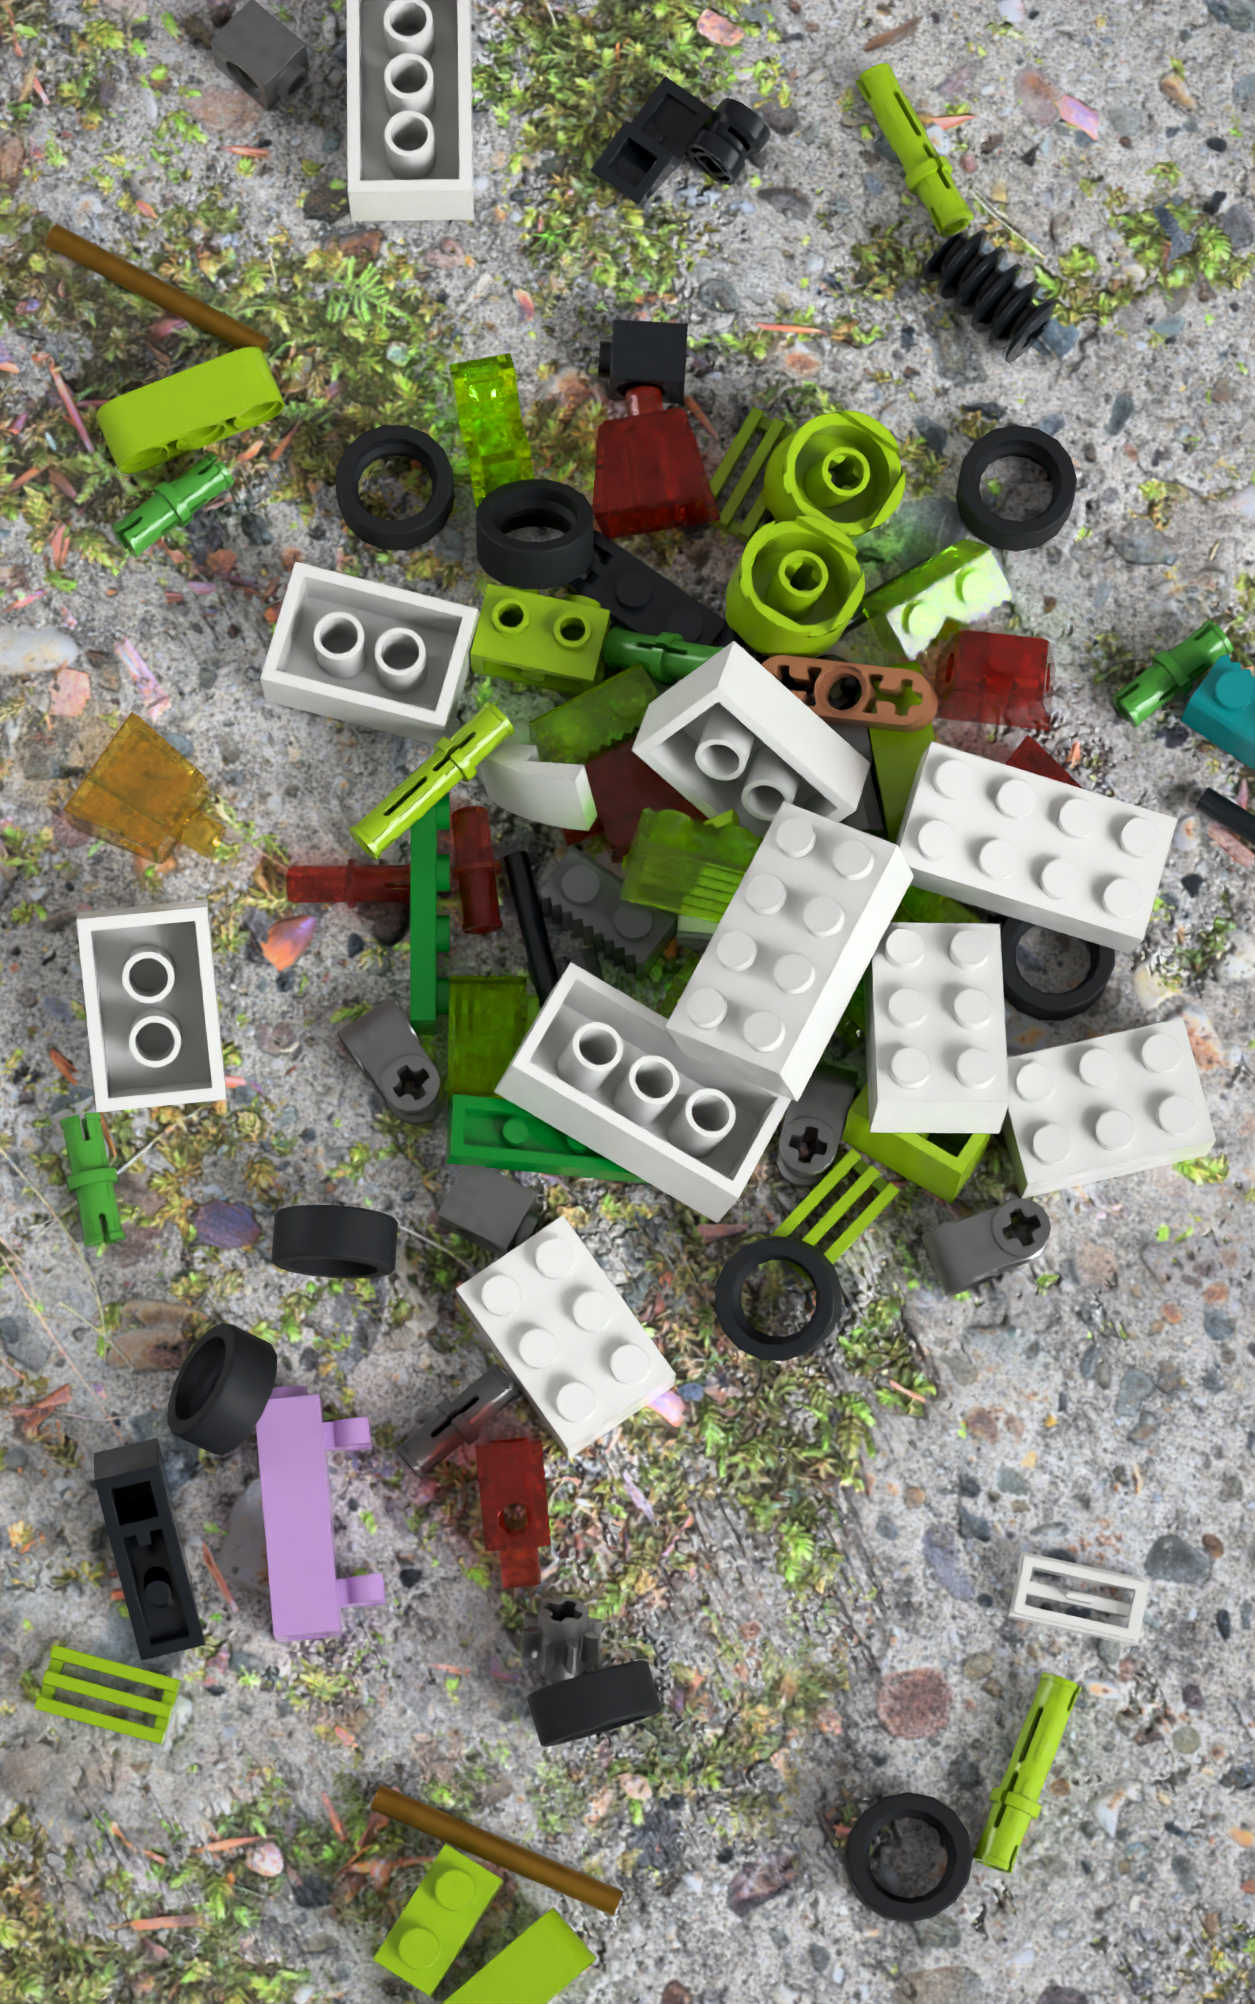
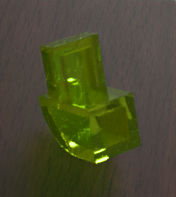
M510 353L449 364L454 398L452 399L455 423L475 508L479 506L488 493L503 484L534 479L531 450L521 418L515 367Z

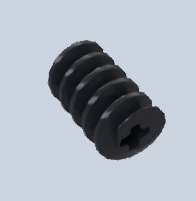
M985 229L970 237L960 232L936 250L925 265L921 277L927 282L939 280L937 293L944 299L957 296L954 302V310L961 316L974 313L971 327L978 333L991 330L988 344L995 350L1009 347L1006 352L1005 361L1011 363L1027 351L1044 332L1050 323V317L1058 301L1051 297L1036 306L1032 301L1041 285L1034 280L1019 289L1015 284L1023 267L1017 263L1001 271L998 267L1006 250L999 246L991 252L984 254L981 250L989 236Z

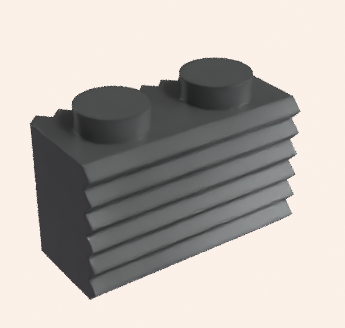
M574 846L569 849L540 889L543 917L551 916L553 924L562 923L563 931L572 930L573 938L582 937L584 945L593 944L597 952L603 951L605 960L614 959L615 967L624 965L625 974L634 972L636 981L644 980L677 934L678 916Z

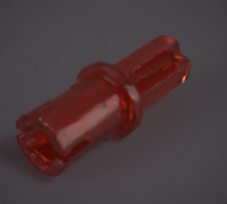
M480 806L462 807L451 815L457 866L451 869L453 879L459 880L463 915L462 929L465 934L471 935L496 932L503 928V922L500 919L496 876L501 873V865L494 862L488 811L485 807Z
M348 859L347 865H292L288 867L286 874V894L288 901L292 903H348L349 909H355L356 903L405 902L410 904V884H387L410 883V863L403 865H356L355 859Z

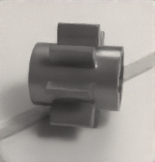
M569 1597L547 1599L539 1606V1614L533 1612L525 1613L521 1657L527 1659L535 1658V1669L547 1678L567 1680L577 1677L583 1672L584 1663L597 1665L602 1621L596 1618L588 1619V1608L576 1599Z

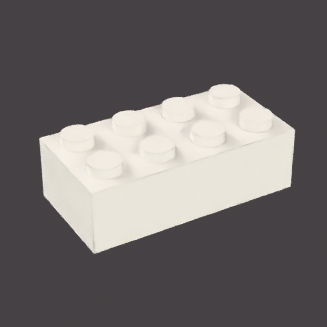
M346 0L347 167L351 221L474 220L471 0Z
M931 741L920 758L895 844L899 846L914 875L910 886L1129 954L1144 939L1178 819Z
M783 801L665 1026L683 1054L798 1102L914 877L899 846Z
M570 962L550 992L494 1092L718 1223L739 1199L792 1099L685 1056L665 1028L668 1022L667 1018Z

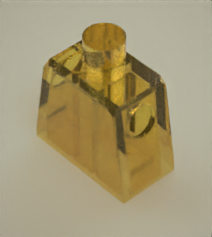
M133 712L127 717L63 808L70 826L77 831L161 865L168 859L179 842L205 858L210 857L219 846L227 829L225 825L201 811L211 795L206 777L141 717Z

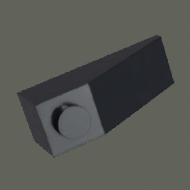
M158 1438L94 1453V1481L141 1661L205 1645L204 1633L176 1509Z

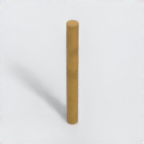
M58 224L49 232L46 239L47 247L238 349L254 346L259 347L263 354L265 353L270 342V338Z
M380 1785L372 1802L371 1810L609 1915L614 1916L624 1891L384 1785Z

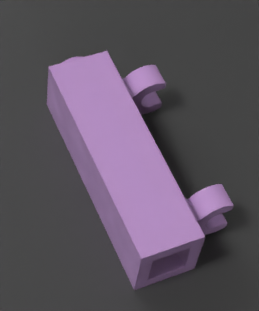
M306 1386L273 1388L264 1412L256 1423L273 1635L278 1643L343 1636L341 1608L386 1604L384 1577H382V1574L338 1579L327 1452L372 1449L370 1422L368 1417L324 1422L323 1402L319 1394L308 1395Z

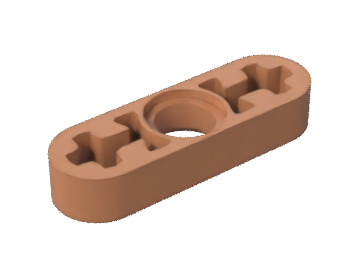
M789 655L773 656L761 664L780 682L784 677V673L789 672L790 677L796 684L814 687L815 706H810L812 698L806 692L791 690V692L825 723L911 733L929 725L937 712L938 700L934 689L924 676L913 670ZM814 674H819L816 682L814 683ZM842 678H854L862 686V694L858 703L846 710L833 708L828 698L832 685ZM880 681L879 690L884 696L902 697L906 692V687H912L917 697L922 699L921 704L910 706L907 715L901 716V711L894 703L876 700L874 683ZM875 702H876L877 713H876V714H872L871 712H872V710H873V708H874V706H875Z

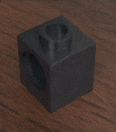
M613 320L612 341H600L598 378L610 379V400L683 404L688 324Z

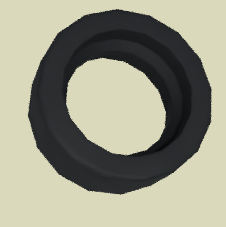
M383 425L362 433L345 449L336 468L337 501L346 526L363 542L382 550H408L431 540L444 528L454 507L453 470L445 450L429 434L407 425ZM387 456H407L419 461L427 469L432 481V494L426 507L417 515L404 520H383L372 515L363 506L360 499L359 480L364 470L373 461Z
M1013 425L990 431L974 442L962 461L956 491V501L961 519L976 538L993 548L1018 552L1040 547L1059 533L1070 516L1077 485L1072 458L1057 439L1037 428ZM1016 456L1028 458L1042 466L1050 475L1053 487L1051 502L1045 511L1034 519L1021 522L1003 519L989 511L982 501L979 490L981 476L989 464L1000 458Z
M523 479L503 484L488 493L476 509L477 560L486 574L504 585L520 589H550L568 584L584 574L594 558L593 507L584 494L568 484L548 479ZM524 527H547L564 533L559 538L543 542H525L510 538L505 534Z
M1007 916L1000 929L1004 998L1017 1011L1038 1020L1063 1021L1086 1012L1104 992L1115 966V949L1086 941L1090 950V969L1086 978L1076 988L1064 993H1045L1033 988L1021 976L1016 964V948L1021 937L1031 927L1036 925Z
M298 1205L282 1208L275 1214L271 1262L280 1269L309 1276L348 1279L386 1276L395 1270L398 1222L391 1215L359 1207Z
M772 1236L743 1246L725 1263L716 1282L715 1311L722 1331L739 1350L760 1360L786 1361L814 1350L831 1335L841 1314L842 1287L834 1265L819 1248L797 1237ZM771 1260L789 1261L801 1267L811 1278L816 1291V1308L809 1323L799 1332L785 1337L769 1336L755 1329L747 1320L741 1305L742 1286L748 1274L759 1264Z
M220 1323L208 1330L189 1353L174 1382L167 1414V1423L171 1433L210 1453L221 1456L236 1449L255 1427L272 1394L277 1375V1354L272 1344L232 1324Z
M645 1660L627 1662L586 1673L547 1686L527 1696L541 1746L544 1747L575 1741L653 1716L662 1710L649 1664Z
M911 1792L884 1797L866 1809L848 1834L844 1855L848 1882L862 1904L883 1918L906 1923L932 1918L955 1903L969 1882L973 1861L968 1831L956 1813L934 1797ZM907 1817L923 1820L935 1828L945 1842L948 1856L945 1874L937 1887L925 1895L912 1898L893 1895L881 1887L871 1872L869 1862L871 1842L879 1829L892 1820Z

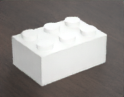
M295 562L260 677L265 701L433 745L442 736L449 739L471 665L470 652L479 620L478 609Z
M735 641L731 642L648 705L632 747V751L709 819L734 809L740 818V828L746 827L752 835V845L754 848L760 847L783 801L836 822L842 821L855 812L871 764Z
M207 899L79 912L76 922L96 1113L226 1100V1080Z
M890 922L863 974L869 1131L878 1133L999 1134L1010 1102L1000 924Z
M1183 1017L1007 1058L1010 1102L1002 1129L1020 1198L1022 1199L1207 1156L1216 1142Z
M564 1215L456 1288L459 1304L568 1459L675 1386L676 1373Z

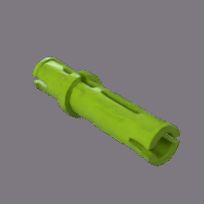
M880 63L867 69L859 76L860 79L856 80L855 84L871 108L892 150L901 162L902 168L906 173L904 181L910 193L919 196L939 236L948 237L962 231L970 224L969 221L974 219V215L954 184L955 182L951 177L953 168L949 160L945 156H940L933 146L910 101L901 89L890 64Z
M486 702L483 708L450 739L442 736L433 745L435 752L401 784L396 786L362 820L349 828L348 831L351 837L374 860L380 858L381 854L417 820L422 818L458 782L462 780L468 783L477 775L475 767L508 736L511 737L515 733L512 723L494 704Z
M1042 1672L1035 1697L1020 1731L1000 1787H993L988 1801L993 1805L982 1836L979 1839L976 1850L973 1852V1860H976V1862L996 1871L1012 1874L1013 1865L1030 1820H1037L1042 1806L1037 1802L1058 1750L1077 1696L1081 1692L1082 1688L1078 1684L1061 1676Z

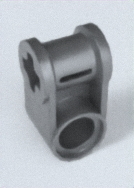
M388 998L337 1032L339 1039L367 1080L370 1079L393 1114L400 1121L410 1125H423L433 1121L441 1113L445 1104V1090L437 1069L421 1047V1042L413 1028L391 998ZM413 1080L419 1087L423 1086L425 1095L421 1099L415 1100L410 1094H405L403 1085L406 1082Z
M818 1062L798 1102L791 1100L785 1111L786 1115L776 1152L778 1172L787 1183L797 1188H811L818 1185L831 1171L842 1127L845 1128L859 1072ZM802 1142H809L814 1145V1156L811 1159V1163L798 1161Z
M1021 1198L1010 1200L977 1215H968L943 1224L923 1234L921 1239L946 1297L980 1286L996 1278L1001 1273L1029 1263L1039 1257L1049 1239L1051 1225L1049 1216L1042 1206L1032 1200ZM1017 1217L1022 1226L1033 1224L1036 1228L1029 1238L1028 1246H1022L1018 1238L1007 1240L1004 1236L1010 1227L1011 1218Z

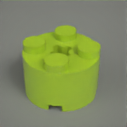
M858 411L832 412L814 417L784 438L772 452L765 471L764 487L762 490L763 503L778 523L794 520L795 516L819 518L840 529L853 542L885 522L894 513L902 499L905 489V471L902 473L898 452H900L894 436L883 424L873 417ZM829 470L837 475L834 484L831 482L832 475L828 472Z
M795 516L794 520L779 523L773 521L762 526L748 541L727 585V609L725 616L729 627L737 632L751 648L770 658L777 655L815 658L829 650L841 637L858 608L865 590L864 572L863 574L861 573L860 565L856 558L858 552L852 541L834 525L811 516Z

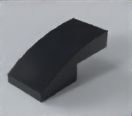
M665 76L632 123H629L627 120L624 122L590 171L641 207L687 156L686 145L696 132L707 130L712 123L711 115L714 110Z

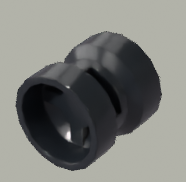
M725 98L712 112L711 125L707 130L696 132L686 145V152L694 164L706 175L721 184L730 186L745 171L746 158L750 154L760 152L770 139L771 133L764 121L753 110L737 100Z

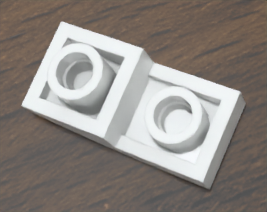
M501 743L479 763L488 799L515 815L550 826L589 831L598 816L584 765L540 762L536 745Z

